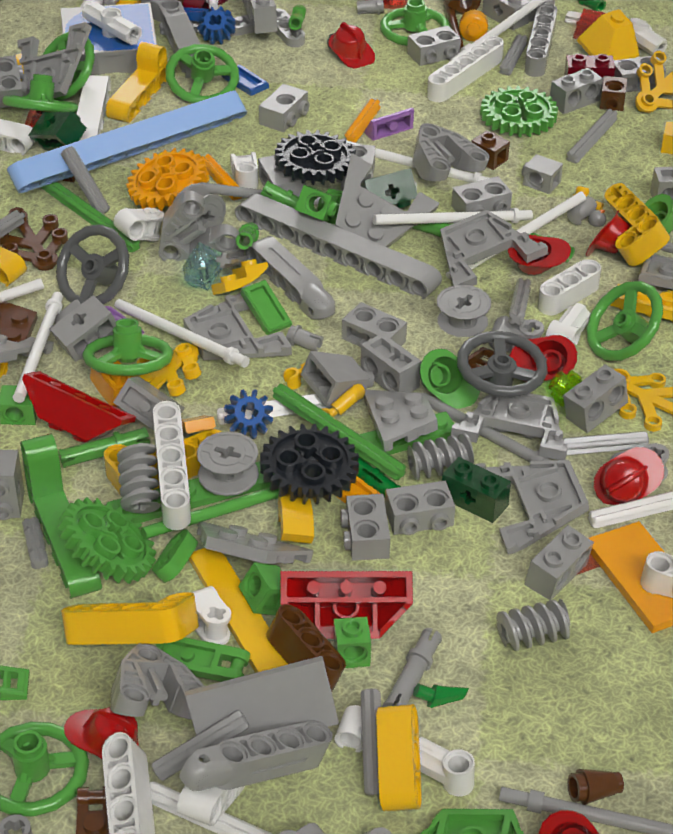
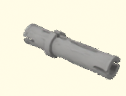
M423 629L415 648L409 650L406 656L407 663L387 700L384 702L383 707L394 706L395 703H397L396 706L408 704L415 686L419 683L424 671H428L433 663L432 656L442 641V636L438 631H435L432 639L429 640L433 629Z

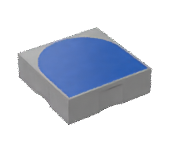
M151 2L103 6L105 8L114 7L120 9L121 17L141 28L142 36L139 38L138 43L132 46L118 37H104L102 28L82 17L84 7L61 8L63 34L69 32V26L86 22L92 26L88 36L94 46L95 55L91 75L133 73L137 69L136 53L139 44L146 42L157 45ZM85 49L79 61H85Z

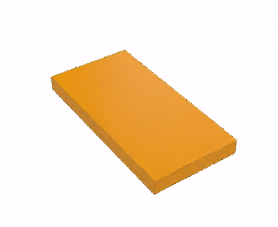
M638 521L588 538L594 542L590 554L650 632L655 633L673 626V598L651 594L645 591L640 584L648 554L655 551L664 552L641 522Z

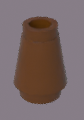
M577 769L575 773L569 774L567 786L571 800L586 805L622 793L624 790V780L620 772Z

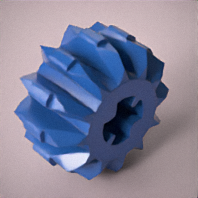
M211 6L210 12L203 10V17H198V31L205 42L210 40V43L214 45L216 41H219L222 45L224 39L230 41V34H235L236 21L229 9L224 11L222 6L215 10Z
M244 389L240 391V398L231 395L229 399L231 404H226L224 407V411L229 414L224 417V423H233L229 431L236 432L239 429L241 430L240 433L244 435L249 432L252 439L257 438V430L265 434L268 430L265 424L268 425L273 422V417L268 415L273 411V406L264 405L268 397L264 395L257 399L256 389L252 391L251 396H248ZM246 409L252 411L251 419L245 418Z

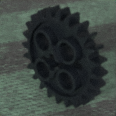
M306 130V134L297 131L296 136L288 134V139L281 138V143H277L274 160L275 165L278 166V171H284V176L292 175L293 181L299 178L302 184L306 181H311L312 185H315L316 181L322 185H325V181L335 184V179L343 181L344 176L347 175L350 157L356 153V149H352V143L346 144L345 138L338 140L337 134L332 137L329 136L328 131L324 134H320L319 130H316L315 134L309 130Z
M301 424L300 430H295L292 426H289L288 433L279 430L278 438L270 436L269 444L263 445V452L260 453V474H264V483L270 482L271 491L279 489V497L290 494V501L292 502L299 497L302 498L303 504H306L308 499H313L317 505L319 504V498L323 497L327 502H331L332 494L341 498L342 490L350 491L351 483H356V476L359 472V454L355 453L354 444L348 445V437L339 439L338 430L330 434L328 433V426H325L321 431L317 430L316 424H313L311 429H306L305 425Z

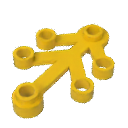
M655 51L650 58L655 78V88L652 91L649 83V77L653 73L652 67L647 63H643L637 69L641 92L636 96L635 106L640 112L651 113L656 108L673 109V100L658 98L662 94L673 95V71L666 78L664 77L663 64L667 57L662 51Z
M190 343L177 345L173 350L172 360L167 366L149 374L139 375V377L150 382L149 384L157 389L168 380L166 386L169 395L174 397L182 395L186 388L183 379L178 377L176 370L181 367L185 378L188 380L196 379L201 375L200 366L197 363L199 349ZM139 358L137 360V364L145 363L150 360Z
M614 369L624 375L627 381L628 403L619 409L620 417L624 419L636 417L637 407L631 403L630 394L638 398L645 416L644 427L648 431H659L662 427V418L657 415L654 406L673 415V403L664 399L673 398V387H665L666 377L661 373L630 376L629 372L624 369ZM649 385L652 389H643L638 386Z

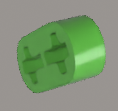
M182 530L169 541L155 562L152 571L164 583L172 580L183 569L197 547L198 541L188 530Z

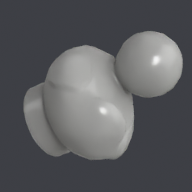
M586 196L584 202L567 211V217L573 224L581 225V221L589 216L588 222L590 225L600 227L606 222L605 210H596V200L593 197Z

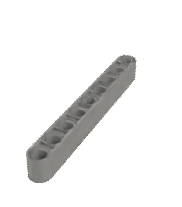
M254 193L235 208V215L239 221L255 223L259 230L269 231L271 235L290 240V243L302 248L311 249V252L320 256L330 257L334 259V262L346 267L351 266L356 271L367 276L377 277V280L388 285L398 286L400 290L409 294L419 295L422 297L421 299H425L442 282L440 272L431 265L328 222L294 210L292 207L263 195Z

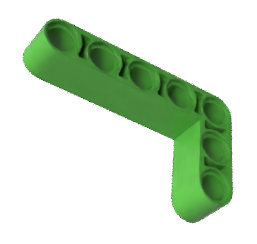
M50 433L21 441L20 446L29 500L31 504L34 503V513L43 526V535L48 545L51 544V554L56 566H60V576L65 588H69V598L72 599L102 590L99 572L94 575L90 565L82 567L83 560L81 558H72L74 550L65 548L64 545L67 541L59 537L62 532L57 528L60 524L59 518L68 507L69 502L63 490L59 453L54 436Z

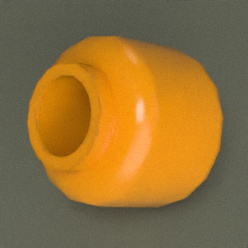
M469 10L463 14L459 23L462 37L467 41H476L487 33L488 19L483 12Z

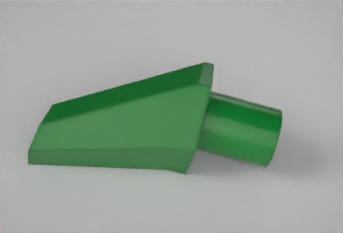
M418 683L415 686L413 696L427 701V707L433 708L464 699L469 688L440 686L433 684L432 688Z

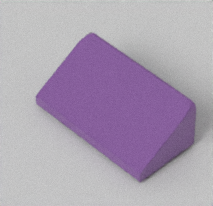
M408 108L373 119L369 122L364 133L371 140H378L413 129L414 109Z

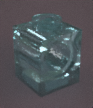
M198 242L183 265L184 280L192 287H200L208 291L222 270L220 263L216 262V257L221 256L222 253ZM200 267H206L203 270H198Z

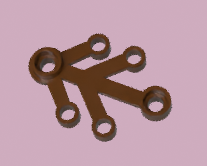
M20 207L12 208L8 214L18 210L19 213L23 212L25 215L23 218L24 223L17 227L24 238L12 236L8 233L0 238L2 248L18 254L25 261L32 262V265L38 270L47 271L53 269L58 260L57 251L62 244L68 241L67 230L58 228L59 222L56 215L47 214L42 218L43 227L35 235L28 224V214L24 209ZM52 233V242L44 249L42 245ZM18 247L31 249L33 252L18 250Z

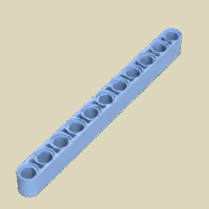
M230 91L17 161L7 168V172L17 192L25 193L73 176L61 156L62 151L70 146L75 148L87 170L90 171L227 124L233 119H240L247 114V110L238 93Z

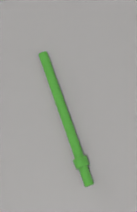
M270 488L193 511L191 512V522L188 526L277 499L279 489L271 491ZM163 521L141 528L144 539L174 531L167 528Z

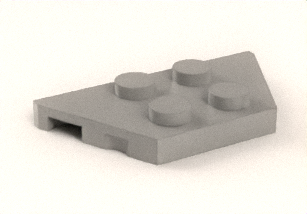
M365 390L364 400L385 452L392 450L393 442L405 438L406 442H411L421 435L438 430L437 418L425 393Z
M200 522L198 525L197 535H201L200 540L203 542L204 548L263 564L293 563L294 559L310 563L314 550L277 541V536L270 533L260 532L259 535L247 533V528L238 525H229V528L207 522Z

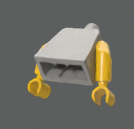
M310 351L306 362L300 365L301 368L291 367L287 368L284 372V380L290 389L299 388L301 386L300 377H303L326 406H332L331 409L322 408L323 411L332 417L337 414L342 415L352 405L361 401L365 395L366 388H371L374 384V374L371 371H363L350 356Z

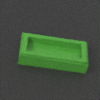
M266 280L242 288L241 296L267 335L292 325L291 319Z

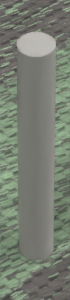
M200 182V184L207 187L210 194L248 198L254 193L261 194L262 192L261 189Z

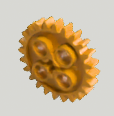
M173 148L171 153L163 150L162 155L154 153V158H144L145 164L138 163V170H131L132 176L127 178L129 183L126 186L130 198L136 206L140 205L141 209L146 207L155 209L158 207L162 211L164 207L168 206L169 208L176 196L185 187L200 182H208L207 175L209 173L204 158H201L199 153L195 154L193 150L186 152L185 148L177 152L176 148Z

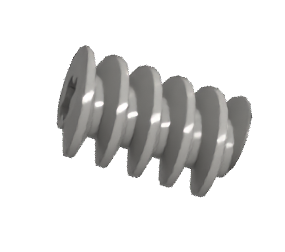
M466 433L459 434L458 439L454 435L448 436L446 440L440 437L435 440V443L431 439L425 440L423 445L419 441L414 442L412 448L409 445L407 448L408 463L415 480H419L420 471L422 470L427 478H431L433 468H435L438 476H442L443 467L446 466L448 468L458 457L474 464L473 447Z
M138 443L129 445L121 449L117 454L119 462L118 471L120 473L119 483L121 485L120 495L123 497L120 503L121 507L128 512L150 513L161 507L160 503L152 502L160 497L159 491L151 490L159 486V481L151 478L158 474L157 468L150 467L157 463V458L150 455L156 451V447L153 444Z
M560 598L558 602L554 599L549 600L546 605L541 602L536 603L533 608L529 605L524 606L521 612L514 608L508 614L504 611L497 613L498 634L504 646L506 647L510 643L514 651H519L521 640H523L528 649L532 647L533 637L536 638L540 646L545 644L546 634H548L552 643L557 641V632L559 631L565 640L570 637L569 614L565 603Z

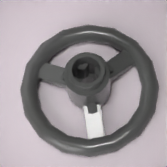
M101 224L86 226L75 232L63 245L57 260L56 279L62 295L70 303L78 299L82 304L93 296L98 283L110 286L105 292L96 296V298L103 305L111 301L122 289L129 272V253L125 240L115 229ZM101 235L108 238L115 245L116 249L105 256H101L96 253H87L79 243L90 236ZM71 254L82 263L81 272L86 278L80 296L70 288L67 279V263Z
M488 331L478 333L464 341L457 353V368L464 380L477 390L492 396L513 398L527 395L540 387L548 374L547 359L539 347L527 338L511 332ZM493 342L494 355L488 359L487 365L471 369L468 363V356L471 351L481 344ZM505 343L520 347L531 355L536 363V371L517 367L516 361L506 354ZM514 378L527 381L523 384L512 386Z

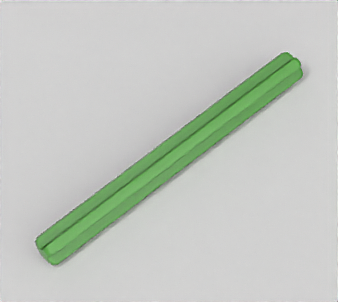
M59 182L40 187L90 224H101L115 229L125 240L129 252H135L140 249V240L133 241L114 226V222Z
M279 384L273 388L274 399L311 424H316L320 430L325 426H328V433L330 434L338 430L339 439L348 437V445H355V453H358L361 458L392 479L399 480L406 474V466L286 385Z

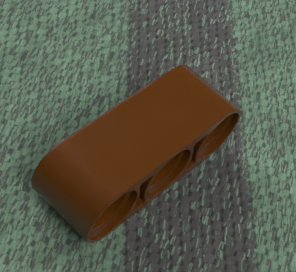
M289 604L280 606L266 633L268 641L288 664L322 656L331 692H333L346 667L344 658L304 612Z

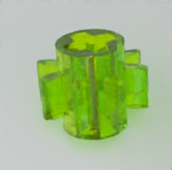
M570 370L568 374L562 371L557 373L549 384V389L552 391L550 395L554 398V401L563 407V395L582 382V377L573 370Z

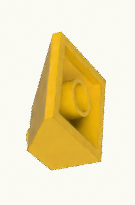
M620 9L602 14L577 39V42L589 55L606 54L613 56V60L636 58L640 55L633 23Z

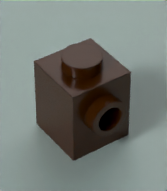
M487 130L471 140L472 143L489 154V161L486 167L494 170L508 160L510 141Z

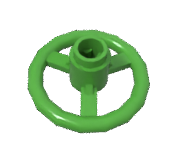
M408 0L405 7L392 10L385 14L380 21L382 34L388 40L408 46V37L396 34L391 29L405 28L408 31L417 33L427 31L426 21L431 18L436 20L441 27L447 25L450 27L448 19L442 13L427 8L424 0ZM404 16V18L401 20H394L398 17Z
M69 32L55 38L45 49L43 55L66 49ZM89 37L84 47L85 61H79L67 95L54 99L66 100L75 95L85 85L91 75L95 55L94 46Z
M192 44L179 49L170 57L165 68L166 81L172 92L182 100L190 103H196L235 91L239 82V69L234 59L221 48L209 44ZM214 56L221 59L226 65H215ZM179 61L191 69V77L194 82L190 93L179 86L175 78V68ZM230 75L228 85L222 91L210 96L200 95L203 84L212 81L214 76Z
M33 74V80H30V90L26 96L5 95L2 99L4 105L45 112L71 111L76 113L78 111L76 103L53 98L55 82H52L53 76Z
M629 281L612 288L599 300L591 312L587 325V343L596 356L605 361H622L637 355L651 342L659 330L663 317L662 298L656 288L643 281ZM638 292L647 295L651 301L652 314L649 322L636 313ZM625 295L624 309L615 316L613 325L598 331L601 317L608 306L617 298ZM617 335H620L631 344L620 350H608L601 345L602 342Z
M124 318L116 321L113 335L98 338L86 345L82 358L88 367L97 372L116 376H135L161 370L171 362L174 352L167 342L154 336L142 334V328L137 320ZM113 346L111 352L98 359L95 358L94 354L96 352ZM144 346L155 348L161 353L146 349ZM139 357L144 358V359H147V360H150V361L145 362V363L130 364V365H129V364H113L114 362H116V361L119 360V359H120L121 362H124V363H132V362H135V361L137 360V358H139Z
M31 721L9 727L0 733V750L12 758L15 775L17 776L10 798L0 794V811L9 815L18 814L35 817L56 811L75 798L77 788L82 787L86 782L90 761L86 751L68 741L64 734V727L52 722ZM42 736H50L62 741L71 751L48 753L46 740ZM74 767L73 776L62 790L50 798L35 802H25L32 783L44 779L50 769Z

